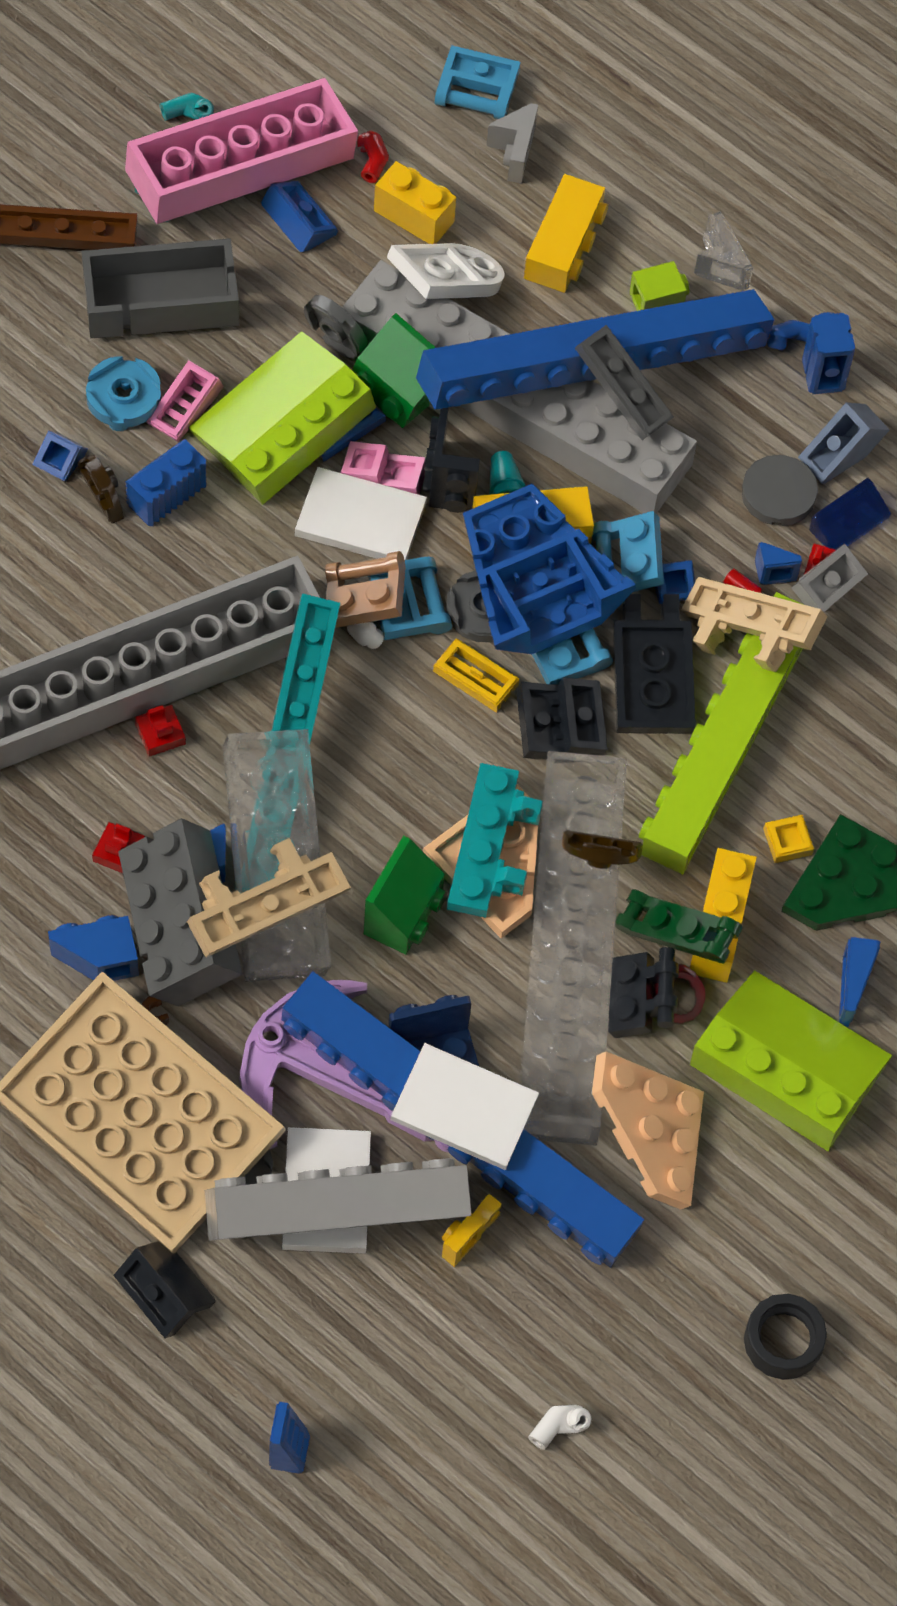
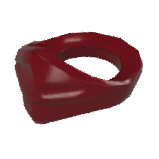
M679 963L678 978L689 981V985L695 993V1004L687 1014L680 1015L674 1013V1023L678 1025L693 1021L701 1013L706 1000L705 988L697 974ZM658 983L654 984L653 999L658 995Z

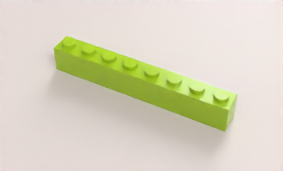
M778 592L774 595L777 598L800 603ZM746 633L738 650V654L742 655L738 664L736 665L732 662L729 664L722 679V684L726 685L721 695L713 694L705 714L709 715L705 725L698 723L689 740V745L693 746L689 755H680L672 772V775L676 777L671 787L664 785L655 804L659 808L655 818L648 816L640 830L638 838L643 840L642 856L682 875L685 873L803 648L793 646L789 654L785 653V659L777 672L763 669L754 660V656L758 655L762 649V644L759 640L760 636Z

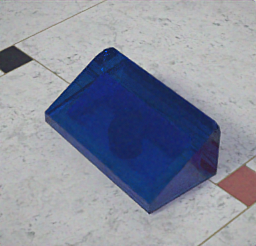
M866 478L817 512L812 517L809 531L825 547L837 550L843 544H846L848 547L891 516V512L875 484L869 478Z

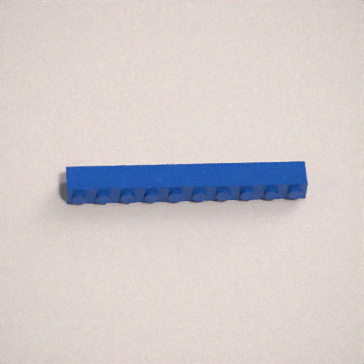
M752 289L423 350L416 379L435 410L456 407L473 402L597 379L575 350V347L605 325L610 328L639 370H645L764 347L775 319L756 291Z
M312 971L283 1006L281 1020L284 1022L283 1027L294 1038L300 1041L306 1038L317 1047L316 1052L329 1064L336 1065V1063H339L350 1072L348 1074L349 1077L359 1087L365 1090L371 1087L383 1096L382 1102L393 1111L421 1051ZM525 1129L520 1136L506 1170L451 1146L447 1149L459 1162L463 1164L470 1162L482 1171L481 1177L496 1189L504 1187L516 1196L514 1198L515 1203L524 1211L532 1215L537 1212L549 1221L548 1227L557 1236L565 1240L570 1237L581 1245V1252L595 1264L601 1265L605 1263L611 1268L639 1232L645 1220Z

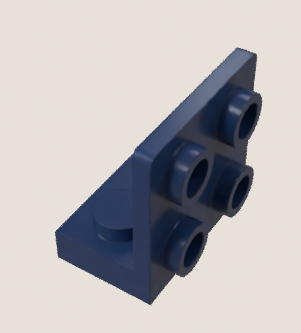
M447 995L439 998L435 1003L423 1006L408 1004L399 1007L389 1015L388 1027L419 1051H421L424 1043L479 1066L468 1029L472 1005L469 996Z

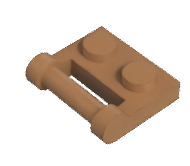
M401 551L388 553L385 558L342 565L340 562L326 565V599L340 602L335 628L402 616L406 568L405 559ZM388 573V578L344 585L345 580Z

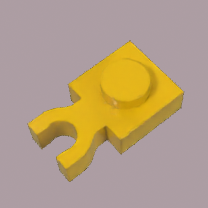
M488 1194L474 1213H471V1216H467L462 1223L455 1220L442 1236L444 1241L442 1258L455 1267L480 1240L482 1233L500 1216L501 1212L498 1210L502 1207V1203Z

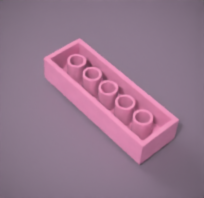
M322 78L127 142L125 171L156 224H160L270 187L271 184L282 183L354 159L358 130L326 78Z

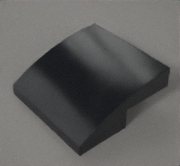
M562 678L558 685L521 682L516 688L523 758H578L606 753L608 748L600 681Z

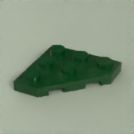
M840 814L786 899L781 912L818 931L832 928V925L851 920H854V923L885 917L886 913L897 911V845Z

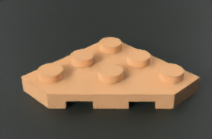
M517 784L516 789L523 791L522 788ZM468 815L423 848V852L445 874L444 878L451 886ZM514 821L513 826H507L500 859L505 860L504 867L510 866L527 871V879L522 896L502 892L501 897L491 896L486 918L481 917L501 939L532 914L538 825Z
M607 1051L596 1055L592 1095L599 1108L605 1106L616 1128L612 1132L627 1159L633 1158L642 1173L644 1180L640 1183L647 1196L678 1209L691 1206L704 1091Z

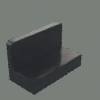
M159 1241L137 1247L113 1275L164 1338L174 1336L193 1313L211 1308L216 1302L215 1298L178 1253H171Z

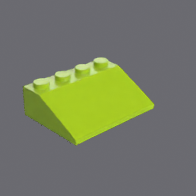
M301 331L188 428L263 505L376 409L371 389L344 362Z
M754 970L717 1013L695 1044L690 1065L821 1148L829 1151L892 1058V1055Z

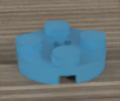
M123 356L108 358L97 364L89 374L86 386L88 408L99 421L108 424L115 431H125L129 427L140 425L152 416L161 401L160 378L154 368L143 360L135 358V362L123 360ZM121 387L124 390L131 388L132 391L127 397L117 396L116 388Z

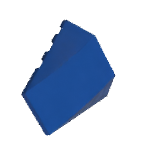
M533 484L463 513L496 650L532 655L601 625L636 589V584L628 576H622L614 568V563L604 553L600 554L588 542V537L579 528L575 530L566 521V516Z

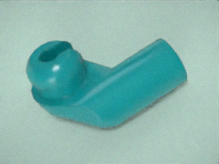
M188 93L159 104L165 121L181 115L196 120L214 114L212 102L195 93Z

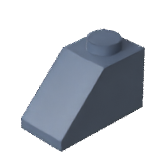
M846 402L798 458L809 467L821 483L825 484L864 459L890 429L867 404Z

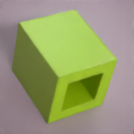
M671 261L633 271L629 293L636 310L639 311L685 302L690 289L685 274H680L675 262Z

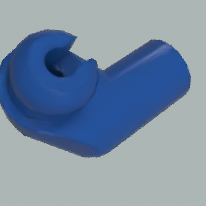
M789 320L772 326L769 339L767 340L768 347L784 350L787 346L788 338L806 342L810 324Z

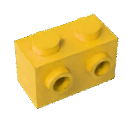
M395 161L375 184L374 211L428 244H436L455 221L456 196L446 187L436 185L424 178L414 168L406 167Z

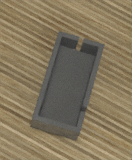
M231 238L81 251L90 339L124 336L123 329H131V335L239 326V297L236 274L234 272Z
M182 818L154 832V839L145 837L118 851L140 956L148 958L142 965L149 996L176 1006H181L243 975L236 944L206 958L187 923L191 916L204 911L202 903L207 899L199 883L202 882L205 876L218 871L219 867L210 830Z

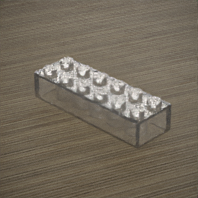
M308 729L228 734L223 744L235 886L236 890L241 894L275 878L274 874L279 871V861L276 855L270 853L271 848L275 844L290 838L299 856L307 855L310 861L320 857ZM325 902L241 941L244 982L305 978L312 971L319 976H325L331 968Z

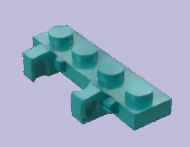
M480 763L448 898L447 910L486 918L491 896L501 897L502 892L523 895L527 871L510 866L504 867L505 860L500 859L507 826H513L514 821L538 825L543 801L524 796V791L516 789L519 776L518 770Z

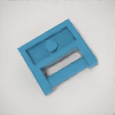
M451 45L437 87L434 104L444 107L446 104L456 105L493 114L494 119H500L507 115L509 103L520 72L521 62ZM457 85L498 95L499 97L498 100L488 99L451 90V86Z
M654 511L614 522L598 521L594 523L592 539L596 541V550L600 554L604 553L611 561V541L620 538L622 576H628L636 584V589L633 592L664 584L660 517Z
M428 556L405 560L402 616L379 620L384 640L428 632L432 634L448 632L452 629L450 615L444 611L435 576L438 571L435 558ZM388 573L368 576L369 581L388 578ZM416 576L421 579L429 615L420 616L410 577Z
M593 628L579 634L590 655L587 658L580 659L570 638L532 654L546 684L558 685L562 678L579 679L604 670L613 663L609 650L603 649Z

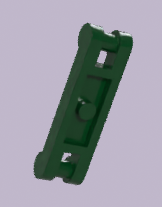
M636 889L631 890L626 899L629 903L623 914L619 913L613 923L617 929L628 935L722 964L726 962L730 954L728 947L733 938L738 939L743 929L739 922L727 916L718 917L648 896ZM642 912H647L643 921H638Z

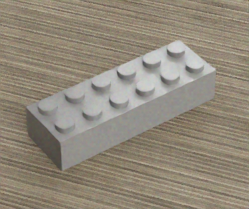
M454 1158L424 1161L422 1162V1169L413 1170V1162H401L381 1165V1173H372L371 1165L339 1169L340 1176L330 1177L329 1169L298 1173V1180L288 1181L287 1173L257 1176V1184L246 1185L245 1177L214 1180L215 1188L204 1190L209 1241L471 1216L467 1165L455 1166Z

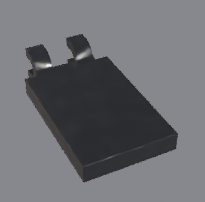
M630 594L625 600V604H623V620H614L616 733L692 734L696 727L691 621H680L679 594L663 595L661 620H641V594Z

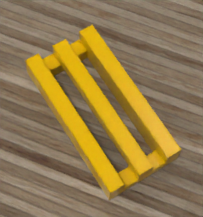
M457 638L433 666L434 673L496 713L501 708V703L503 701L506 702L510 697V692L512 690L515 691L519 686V678ZM457 653L505 685L503 687L499 686L485 677L481 671L473 666H468L453 655Z

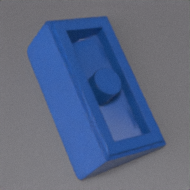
M299 181L271 184L262 199L261 204L299 252H306L338 233L337 227Z

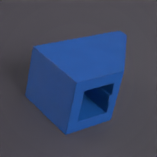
M108 915L99 918L93 923L83 925L67 923L57 927L56 930L48 931L51 956L92 980L101 972H104L113 981L139 976L138 957L128 916Z

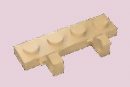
M702 577L697 578L681 609L688 617L699 620L697 624L699 629L693 639V643L702 652L715 655L717 645L724 642V633L730 634L732 629L760 636L759 640L762 644V649L758 655L754 656V660L763 669L777 672L785 659V653L789 654L793 646L811 650L828 617L821 609Z
M290 838L279 842L270 850V853L276 855L279 861V871L274 874L275 878L241 894L238 890L231 893L228 886L222 885L218 878L219 870L205 876L202 882L199 883L207 899L202 903L204 911L191 916L187 921L205 957L207 958L346 893L351 887L333 853L330 852L310 861L307 855L299 856Z

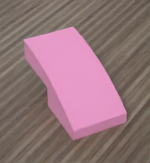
M350 441L341 473L420 495L425 477L426 459L425 457L389 454L386 445Z

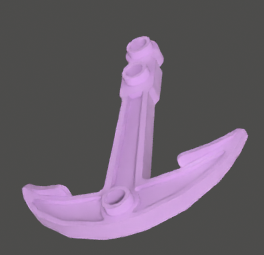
M352 980L327 981L350 999L367 993V983ZM296 991L286 994L264 1012L252 1028L245 1043L239 1076L240 1087L243 1092L270 1115H272L274 1087H271L278 1068H285L385 1116L388 1123L424 1142L432 1141V1139L419 1132L391 1121L390 1118L393 1111L384 1105L381 1100L383 1096L371 1087L368 1090L359 1087L351 1080L348 1075L350 1072L339 1063H336V1065L329 1064L316 1052L317 1047L306 1038L300 1041L283 1027L284 1022L281 1020L282 1008ZM272 1031L277 1034L278 1038L274 1041H268L263 1037V1034ZM433 1139L439 1149L448 1152V1145ZM277 1141L272 1145L270 1149L277 1147Z

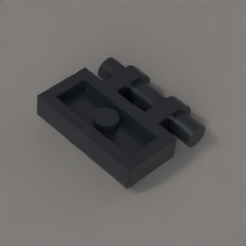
M660 948L659 961L655 965L654 958L648 952L611 958L608 1033L614 1038L651 1033L652 1017H657V1025L659 1027L670 1028L674 1025V1013L678 1011V997L674 995L675 980L679 977V964L675 962L674 948ZM658 983V995L653 999V984Z

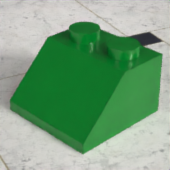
M395 313L357 358L352 371L371 389L375 405L388 418L395 421L401 428H404L430 405V401L418 383L416 376L423 350L436 347Z
M404 835L365 900L363 934L406 955L413 943L419 945L423 940L429 923L425 921L431 911L437 913L440 910L447 896V891L443 889L445 874L410 838Z

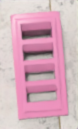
M188 360L157 405L152 416L146 422L179 442L189 430L188 427L200 418L224 386L218 377ZM195 382L203 388L199 392L190 386ZM184 393H187L188 395L195 398V400L191 404L190 402L181 398V396ZM175 403L187 410L185 415L172 409ZM167 414L179 421L175 428L163 421L162 418Z

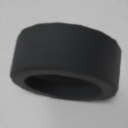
M789 1293L772 1295L761 1301L750 1314L744 1334L746 1354L753 1365L767 1376L782 1380L798 1378L811 1371L822 1355L827 1338L825 1320L817 1307L803 1297ZM786 1314L796 1317L805 1324L809 1330L810 1342L803 1355L794 1359H783L774 1356L765 1349L760 1333L762 1325L768 1318L774 1315Z

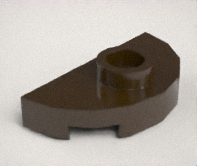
M95 455L80 459L77 467L108 521L113 524L124 519L120 500L115 490L118 487V481L110 466L104 468Z
M570 830L563 831L561 843L565 851L573 856L587 860L588 865L600 869L610 868L611 864L622 865L637 862L641 858L643 844L637 841Z

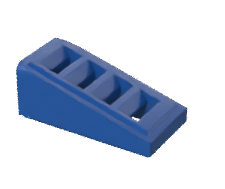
M857 937L848 939L843 953L839 1023L846 1027H849L850 1022L854 1018L877 958L881 943L879 940Z
M279 1401V1404L276 1405L270 1436L269 1466L274 1470L300 1474L304 1471L310 1435L288 1403Z

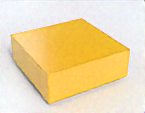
M803 815L764 824L763 830L774 863L813 855L814 847Z

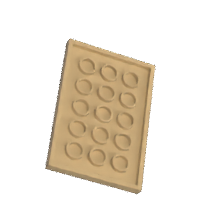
M101 972L0 1081V1104L173 1254L177 1252L207 1218L204 1190L215 1188L214 1180L244 1177L286 1131L279 1121L104 972Z

